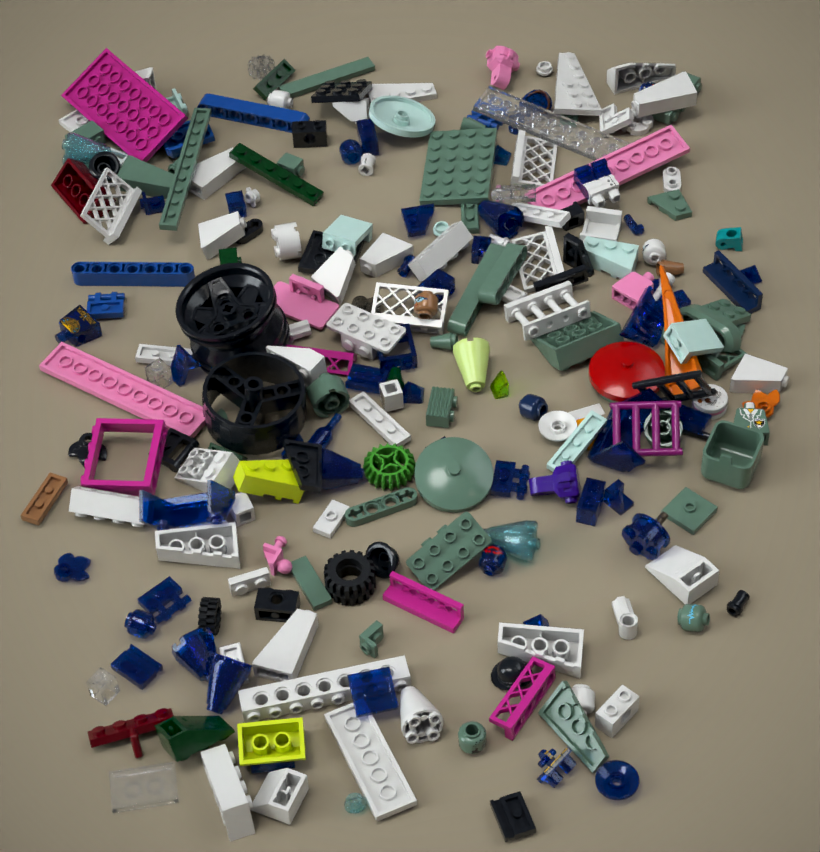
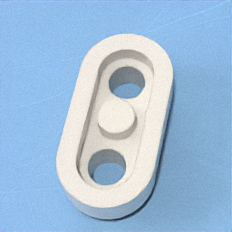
M676 167L665 168L663 170L664 192L677 189L681 191L680 170Z

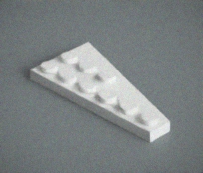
M559 53L553 114L601 116L602 109L575 53Z

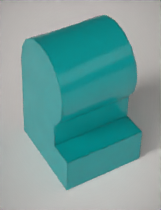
M741 227L718 230L716 234V247L720 250L735 248V251H742L743 235Z

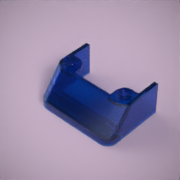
M648 388L622 402L663 400L652 389ZM632 409L620 410L621 442L614 445L611 410L606 418L607 425L598 434L587 457L594 464L620 472H630L633 468L644 464L646 461L633 449ZM640 409V435L644 431L645 420L652 413V409Z
M207 480V492L165 499L144 490H139V522L153 527L157 531L206 523L222 524L227 519L236 500L235 491L213 480Z

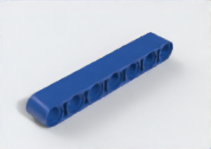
M205 94L197 108L211 109V117L292 133V122L310 121L309 116L304 112L214 94Z
M76 262L71 266L74 283L79 286L185 287L195 278L194 267L190 263Z

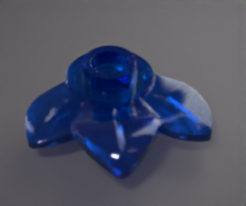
M66 553L58 559V565L54 568V575L57 580L62 582L69 581L70 579L74 581L87 580L90 576L85 570L90 566L91 560L84 556L74 557L72 553Z

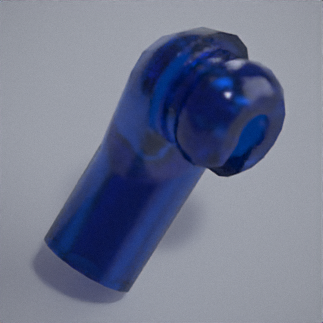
M630 214L624 216L623 220L633 234L639 235L644 233V226L642 224L637 225Z

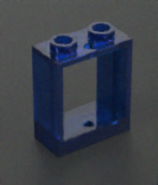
M409 323L400 325L406 328V334L398 343L408 342L410 353L384 357L382 352L376 350L380 373H388L393 367H398L401 370L417 368V354Z

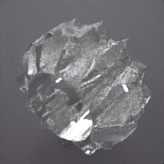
M265 54L252 57L248 61L250 76L253 79L258 78L259 81L275 68L274 59H271L270 56H265Z

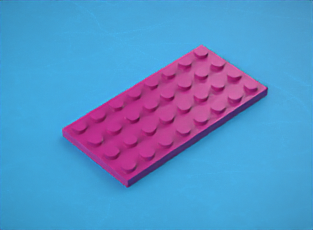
M107 48L61 95L89 121L93 120L104 130V134L127 155L147 162L188 119L183 112Z

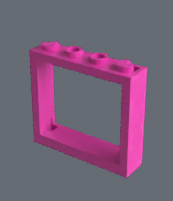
M96 418L95 426L92 427V440L88 444V458L84 461L85 472L81 476V486L133 496H155L168 432L164 420ZM104 432L153 433L143 481L94 480Z

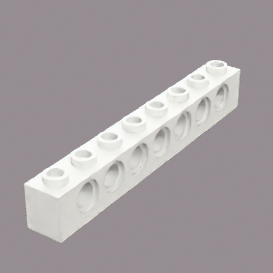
M404 655L238 690L244 723L258 722L262 719L278 718L281 715L297 714L309 709H320L323 706L339 705L347 701L402 691L405 687L411 686V677Z

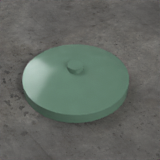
M459 437L443 438L428 445L418 457L415 465V484L421 497L432 507L450 513L464 512L475 508L488 496L493 483V466L487 453L476 443Z

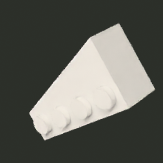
M236 522L155 531L156 551L159 561L241 569Z
M499 622L498 653L509 657H518L525 662H529L534 656L554 665L555 671L580 679L584 630Z
M226 744L201 751L203 766L213 790L215 801L219 807L223 824L226 826L229 841L255 834L250 809L254 808L250 795H245L248 792L244 780H239L242 776L238 765H233L236 764L233 751L228 752Z

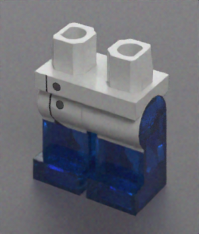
M605 158L592 162L590 165L587 164L574 169V181L587 199L589 205L594 204L595 207L599 208L605 206L606 199H610L612 203L620 201L619 183L610 172Z

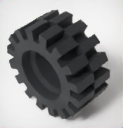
M201 598L198 614L199 634L218 635L222 614L220 598Z

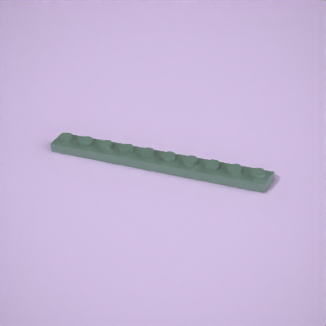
M194 108L159 222L160 230L177 231L212 114L209 108Z

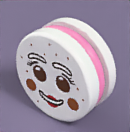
M708 384L711 389H716L717 394L692 399L691 407L694 414L705 420H716L726 413L728 395L720 386Z

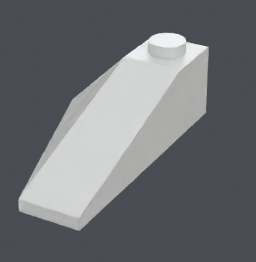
M627 63L607 70L606 83L614 95L649 86L653 83L656 84L675 76L676 65L665 63Z

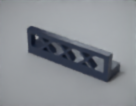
M719 250L714 252L713 263L704 266L703 273L735 306L744 308L750 314L760 310L763 293Z

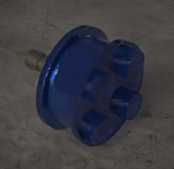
M662 511L654 519L646 514L637 513L632 518V524L626 525L623 528L622 536L630 546L629 550L634 555L638 556L641 554L647 559L654 560L659 557L660 550L670 544V536L662 526L668 518V514Z

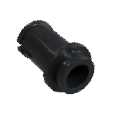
M739 590L734 599L728 602L727 612L732 616L740 615L743 606L750 598L749 594L744 590Z

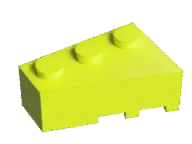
M288 459L239 461L233 475L239 492L262 497L264 494L272 495L277 500L282 498L292 499L293 503L299 504L304 493L299 488Z

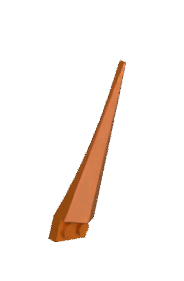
M660 265L664 330L666 332L671 323L684 322L666 271ZM665 340V376L690 371H702L697 356H692L686 364H680ZM694 379L684 381L692 392L702 389ZM675 382L665 384L674 395L683 393Z

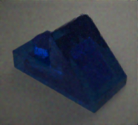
M177 345L168 376L178 386L185 385L189 370L199 368L200 365L181 345Z

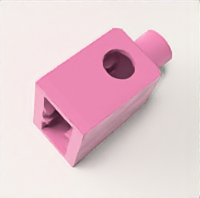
M636 272L629 273L612 286V299L640 314L653 296L654 283L652 281L654 276L650 272H646L643 276Z

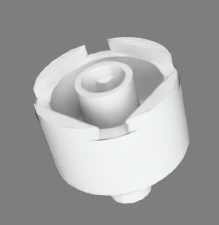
M296 222L274 225V228L271 229L272 239L276 241L277 245L274 246L275 257L279 258L280 261L302 257V254L298 253V251H301L299 232L294 228L297 227Z

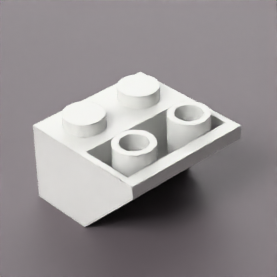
M289 768L269 772L253 801L254 808L250 810L290 825L309 789L307 775Z

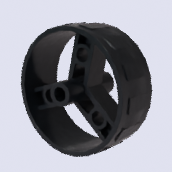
M246 352L230 356L211 369L203 384L202 404L207 430L217 443L233 452L259 455L280 450L283 448L284 439L295 440L304 427L307 409L306 388L303 377L292 363L278 355L266 352ZM263 382H269L275 385L263 387ZM220 394L240 408L235 423L222 418L211 407ZM294 408L279 420L265 424V414Z

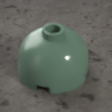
M666 409L660 410V448H672L671 411ZM652 413L646 418L644 423V435L650 445H652ZM680 421V439H681V436H682V433H683V426H682V422Z

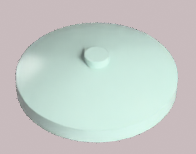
M382 96L374 99L370 104L369 117L373 123L394 135L410 138L423 137L430 134L434 129V114L426 106L415 100L400 96Z

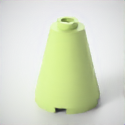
M477 337L473 338L474 341H467V338L462 339L453 345V354L466 388L472 392H479L485 387L490 353L489 342Z

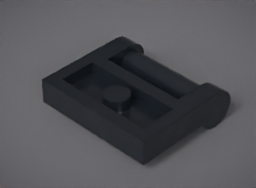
M170 428L167 432L161 464L169 467L173 472H178L189 453L194 448L199 447V442L188 435ZM183 444L187 445L175 460L171 459Z

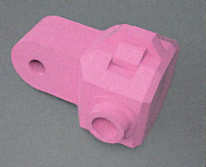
M496 46L492 50L489 49L486 53L487 67L492 71L491 85L505 90L510 82L511 73L519 69V56L510 48Z

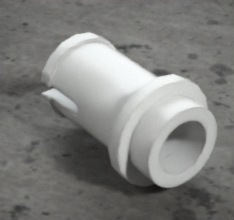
M494 234L489 235V238H492V240L487 239L488 245L494 243L506 247L508 243H511L507 237L502 238Z

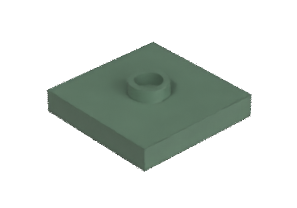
M685 487L661 512H666L668 514L667 519L694 535L717 512L718 507Z

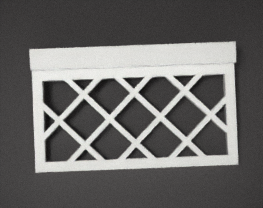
M518 131L510 181L511 189H517V184H524L519 186L536 189L544 185L540 182L541 180L546 182L553 181L557 141L526 136V131ZM527 142L534 143L536 146L531 147ZM544 146H550L553 149L547 150ZM540 149L543 153L539 155L536 150ZM531 153L534 157L530 159L526 155ZM547 156L551 160L546 162L543 158ZM538 160L542 165L537 166L534 162ZM529 164L533 169L527 170L524 166ZM547 168L550 172L545 174L541 169ZM537 172L540 176L536 178L533 173ZM528 176L531 181L522 180V178Z
M107 167L99 178L80 217L105 236L103 241L109 245L119 238L142 190L138 187L133 189ZM107 175L112 178L113 183H108ZM100 187H105L107 195H102ZM110 187L115 188L116 194L111 193ZM119 187L124 188L127 191L126 194H121ZM104 198H108L110 206L105 205ZM113 198H118L119 206L115 205ZM94 199H99L101 206L96 207ZM97 210H102L104 218L99 217ZM107 210H112L113 218L109 217ZM93 211L94 218H91L87 212ZM101 222H106L107 230L102 227Z
M545 226L546 231L511 240L513 244H527V250L531 246L537 248L533 253L527 251L529 258L523 262V266L519 269L524 292L526 293L535 291L533 285H526L530 280L539 281L548 275L553 276L564 272L552 226ZM544 238L541 244L535 243L536 240ZM541 250L547 252L544 257L538 255ZM534 258L540 260L537 265L531 263ZM544 263L550 264L548 269H544L541 266ZM527 267L533 269V270L530 272V274H528V273H526V272H523V271H524ZM537 271L543 273L540 278L534 276Z
M376 282L371 313L405 327L406 331L442 335L449 290ZM380 288L388 289L390 294L382 298L379 295ZM400 291H406L408 296L400 300L396 294ZM423 291H431L434 295H444L443 300L438 303V311L441 313L440 320L414 317L411 314L414 311V306L408 310L403 303L410 298L415 302L414 296ZM394 296L398 303L390 308L386 301ZM381 304H384L388 309L384 313H376V308ZM402 306L406 312L402 315H396L393 311Z

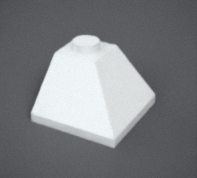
M369 97L362 98L361 101L332 103L335 109L351 122L355 121V124H364L365 120L369 119Z

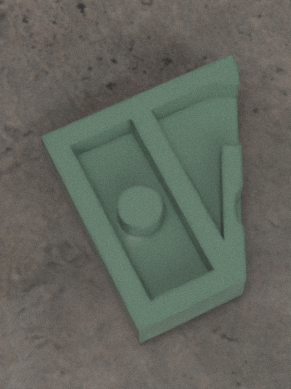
M679 189L647 197L648 204H655L659 207V211L667 214L675 221L692 217V210Z

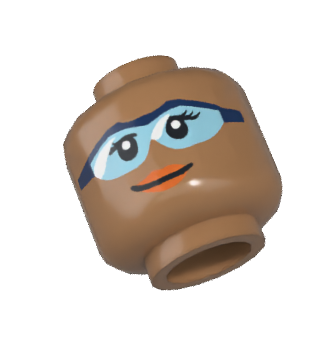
M423 291L417 294L414 302L415 314L421 319H431L438 311V297L431 291Z

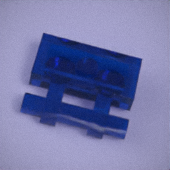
M496 460L491 495L511 497L512 491L517 493V499L523 500L528 490L526 484L530 478L529 466L522 465L521 469H516V462ZM514 478H518L519 483L513 482Z
M170 576L137 599L138 604L150 616L155 612L159 613V615L154 617L157 624L164 620L168 621L172 618V614L178 610L182 611L192 600L189 595H185L182 598L179 597L183 593L182 588ZM172 601L174 604L166 609L164 606Z

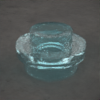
M360 793L349 794L344 802L345 810L353 814L363 811L367 805L366 799Z

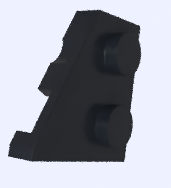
M568 232L564 236L563 262L572 268L584 264L590 278L594 275V269L584 243L581 239Z

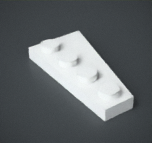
M433 83L372 84V89L367 93L370 104L374 99L382 96H400L417 102L437 99Z

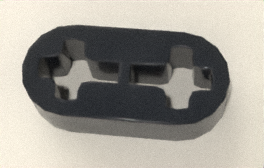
M251 219L246 222L245 236L236 241V243L246 244L263 232L262 221Z

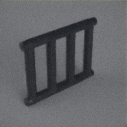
M701 370L632 383L633 389H638L647 401H687L717 394L716 389H711L704 380ZM694 379L702 390L692 392L684 381ZM675 382L683 393L674 395L665 384ZM657 386L665 397L655 398L647 387Z

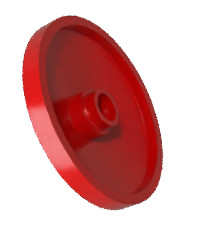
M625 341L608 344L599 349L589 363V380L594 389L602 396L617 402L646 400L638 389H633L632 383L665 376V366L661 357L651 348L636 342ZM657 386L647 387L652 395L659 391Z

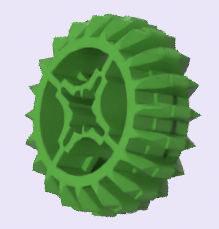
M387 442L386 446L379 444L378 448L373 447L372 452L369 451L367 453V457H364L363 471L370 484H374L376 488L381 486L383 491L385 488H389L392 491L393 487L400 489V485L406 486L407 481L412 480V476L415 474L416 462L409 449H404L403 445L397 447L396 443L389 445Z

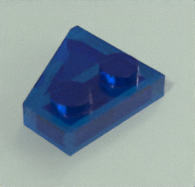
M434 203L401 209L408 238L426 235L435 210Z

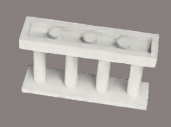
M570 281L504 304L505 320L508 323L518 320L522 324L525 341L591 317L590 302L586 300L578 303L573 298L572 283ZM567 302L570 307L561 309L558 304ZM551 308L554 313L545 315L542 310ZM532 314L538 317V319L530 322L526 319V316Z

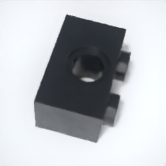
M326 120L292 122L294 148L327 147Z
M258 588L254 605L256 620L286 623L292 614L300 608L299 591Z

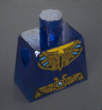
M78 305L59 320L61 332L55 335V339L59 344L68 340L74 347L81 346L102 336L100 323L81 305Z

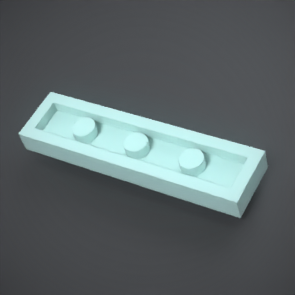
M591 410L549 460L547 469L554 472L555 467L561 466L560 462L572 461L574 464L607 425V419Z

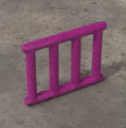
M682 401L613 402L609 404L613 418V450L610 452V457L683 455V450L680 448L679 408L682 406ZM671 408L672 448H660V409ZM632 409L633 449H621L620 410ZM640 409H652V449H640Z

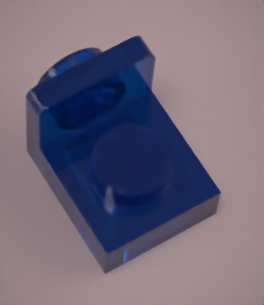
M145 191L141 192L140 206L141 209H145L146 215L163 212L165 206L163 195L146 198Z
M473 237L471 249L472 264H479V258L483 257V252H486L490 243H492L491 237Z

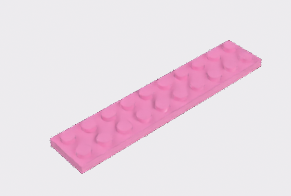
M669 125L525 193L524 199L530 205L557 210L569 207L575 201L580 205L589 199L588 191L583 184L612 174L620 186L689 153L690 147L675 128Z
M61 342L39 365L41 371L142 419L164 420L168 430L172 428L194 438L206 425L202 406L64 342Z

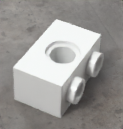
M621 685L597 710L595 714V727L610 738H613L638 711L640 696L624 685Z

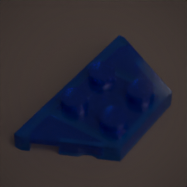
M648 286L642 293L619 335L653 348L658 344L662 335L664 312L660 301H655L651 293L653 288Z

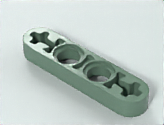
M407 487L350 507L345 511L346 524L351 527H357L413 507L418 501L417 491ZM388 501L396 503L391 507L385 505ZM373 507L377 509V512L369 513L367 510Z

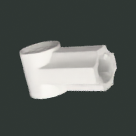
M302 320L289 325L290 337L288 345H291L295 339L311 335L308 320Z
M625 596L617 597L612 601V608L619 627V635L625 640L634 639L637 635L638 618L633 612L629 598H625Z

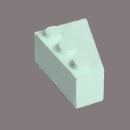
M586 236L584 246L593 269L599 272L603 270L611 274V277L615 279L617 277L622 279L629 273L635 272L638 262L639 245Z

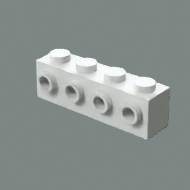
M462 221L451 224L416 256L408 266L420 282L424 280L430 281L437 276L436 272L438 270L441 271L448 265L447 262L449 260L451 261L459 255L457 252L464 250L470 245L468 242L473 239V236Z
M78 486L71 490L69 512H74L75 516L78 517L92 515L96 520H106V518L113 519L112 522L124 524L126 521L131 522L132 526L143 527L144 524L150 523L153 499Z

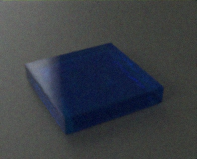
M390 667L347 675L356 718L399 709Z

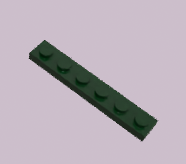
M238 143L229 152L231 159L313 207L323 197L324 192L241 143Z

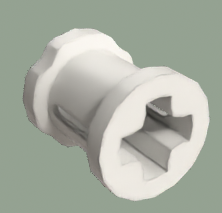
M365 153L361 156V164L358 167L361 175L370 176L373 174V165L376 162L374 155Z

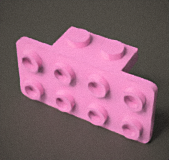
M292 274L289 277V284L279 281L274 286L277 304L283 310L285 316L296 321L308 320L309 325L316 329L322 330L339 309V304L325 299L323 285L307 280L304 277Z

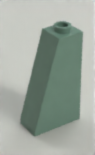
M130 155L127 156L117 174L133 189L136 187L141 189L140 195L167 199L174 176L170 172ZM119 187L120 191L127 192L124 188Z

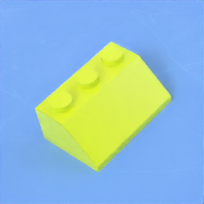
M302 717L237 724L240 766L306 760L305 732Z

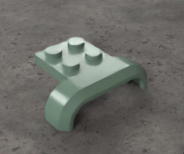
M720 299L702 306L691 304L680 308L683 320L688 316L695 320L707 319L712 329L723 336L725 341L724 351L734 352L740 350L742 339L737 325L750 321L752 315L746 312L744 308L731 304L727 299Z

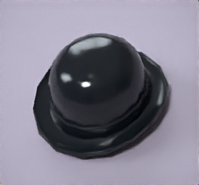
M99 152L91 158L88 166L89 172L97 180H99L104 169L107 167L117 175L120 170V161L111 152ZM106 176L108 181L112 180L111 177Z
M374 542L368 546L365 555H368L369 560L373 561L375 575L382 579H389L391 572H395L399 565V554L393 547L384 542Z
M514 656L502 659L494 666L491 672L492 683L499 689L509 690L527 663ZM531 681L522 682L520 688L525 687Z

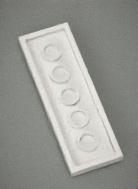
M364 698L324 714L325 720L376 822L417 805V799Z

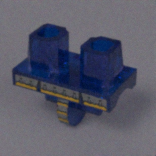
M567 746L555 759L554 755L557 753L555 749L552 748L550 751L542 749L538 753L541 759L538 765L541 768L545 765L548 767L537 780L540 783L545 780L555 788L564 778L555 769L559 766L568 774L577 764L569 755L572 750Z

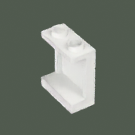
M587 206L586 219L579 239L583 243L586 236L617 241L622 224V211Z

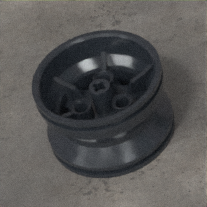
M227 263L210 268L197 275L184 287L176 303L177 321L185 336L190 339L191 351L198 366L207 374L219 362L230 356L246 352L267 353V346L286 347L290 337L289 324L283 310L277 304V295L272 281L266 272L254 265Z

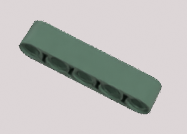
M513 243L506 245L479 290L478 300L480 303L493 305L500 303L526 259V245Z

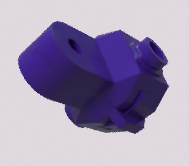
M572 461L560 462L561 466L555 467L552 475L530 478V495L557 494L562 501L565 500V504L577 503V499L581 497L578 468Z

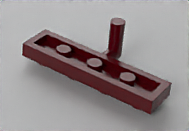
M162 708L155 711V713L148 715L140 714L135 716L134 719L127 721L119 720L109 726H97L91 731H87L91 748L130 737L135 758H140L143 756L138 735L156 730L155 725L174 716L172 709Z

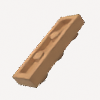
M49 473L22 512L21 519L39 526L68 484L67 478Z

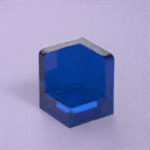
M242 190L226 193L225 197L229 214L238 211L241 218L247 217Z
M619 479L604 489V503L620 516L634 506V502L624 494V483Z

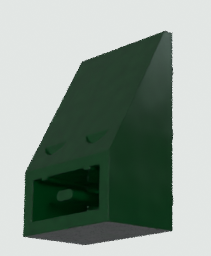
M173 716L154 726L163 748L176 762L187 760L192 754L204 751L210 745L226 740L231 734L235 733V730L220 716Z

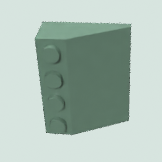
M591 311V317L531 339V341L551 366L563 371L569 369L574 364L586 362V359L593 357L599 349L608 344L624 342L620 323L596 311Z

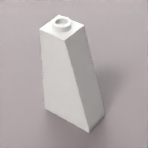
M685 71L634 93V98L631 102L632 110L636 112L638 117L696 106L697 91Z
M233 147L197 163L189 189L191 193L205 200L246 168L229 157V152Z
M297 609L253 660L254 676L277 682L297 678L318 628L317 613L310 610Z

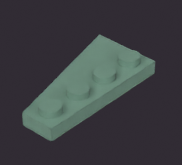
M562 680L538 714L590 771L597 773L610 756L569 683Z

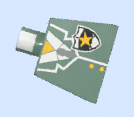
M753 402L745 403L744 408H737L734 423L762 432L764 435L763 445H768L770 431L765 410L755 409Z

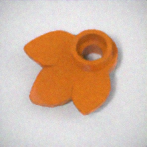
M756 389L751 401L743 402L742 405L744 408L745 403L753 402L755 409L765 410L766 418L774 413V407L780 402V394L777 389L771 391L768 395Z

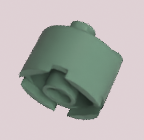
M322 373L318 379L306 388L316 415L327 418L329 417L328 414L332 413L339 415L350 404V396L344 382L337 375Z

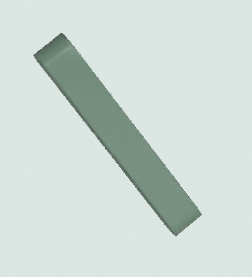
M490 243L449 319L448 332L467 336L484 304L478 300L479 290L505 246Z

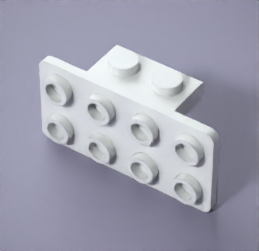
M344 303L326 323L328 329L341 334L343 348L370 360H374L377 356L376 350L388 354L406 334L405 327L349 303Z

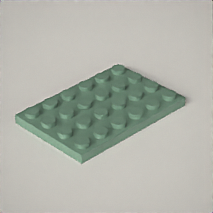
M497 128L432 131L430 133L419 200L420 206L489 203L498 134Z

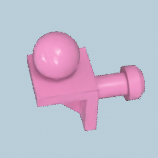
M283 536L276 537L274 546L267 543L263 544L264 558H266L271 575L273 576L278 571L281 574H288L292 570V563L283 557V549L281 548L287 544V540Z

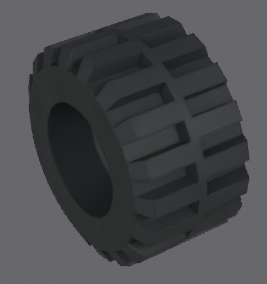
M344 550L341 551V554H334V558H329L327 560L328 564L324 566L325 588L331 598H334V602H341V605L345 606L346 604L354 606V603L361 604L364 599L368 600L370 595H373L374 588H376L375 566L373 561L369 560L368 555L363 556V553L360 551L355 553L354 550H350V552ZM346 576H357V578L353 580L342 579Z

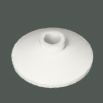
M551 411L540 418L538 428L542 436L548 440L565 441L577 428V422L567 412Z

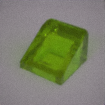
M503 370L497 374L490 385L495 399L508 397L509 383Z

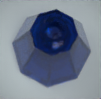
M322 448L321 489L329 490L358 484L359 480H363L364 468H361L360 463L330 449Z
M197 628L183 635L179 639L181 643L178 646L176 643L172 645V654L176 661L200 681L210 682L217 678L220 668L214 636L210 628H205V631L202 628Z

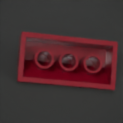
M67 158L51 186L83 224H88L80 215L98 180L91 175L83 162ZM100 187L102 195H107L105 187ZM104 198L105 205L110 206L108 198ZM94 199L96 207L101 206L99 199ZM97 210L99 217L104 216L102 210ZM88 211L87 214L94 218L93 211Z

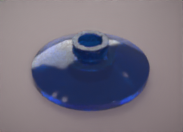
M608 761L598 768L595 775V784L598 791L606 798L612 800L630 798L639 787L638 772L632 765L624 761Z

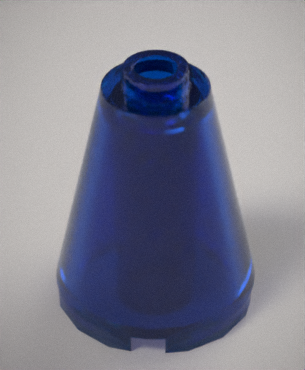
M484 200L478 206V214L498 237L511 239L519 233L517 232L519 227L523 226V212L516 206L491 200Z

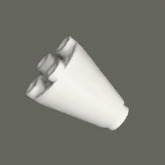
M413 686L405 687L401 691L400 715L401 730L406 741L414 744L437 740L440 736L439 732L444 725L441 713L418 689Z

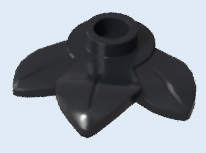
M92 433L83 434L79 441L70 446L68 451L69 457L78 456L79 462L83 467L84 461L88 458L89 443L85 441L92 440ZM102 444L98 459L105 461L107 450Z

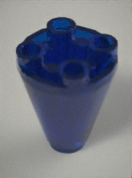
M213 652L209 664L206 704L208 705L206 709L223 714V711L227 710L238 690H240L250 675L252 665Z

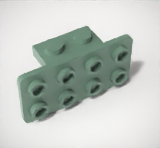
M464 512L448 526L446 524L442 526L434 538L431 539L429 537L421 544L422 547L406 560V565L424 586L435 590L491 543L489 535L469 512Z

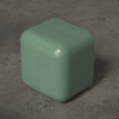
M725 420L716 422L703 449L701 474L703 477L737 489L747 488L761 460L764 443L763 433Z

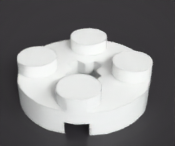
M631 109L633 123L621 128V130L625 133L626 131L631 132L630 135L633 136L647 134L649 129L653 128V116L638 117L636 112Z

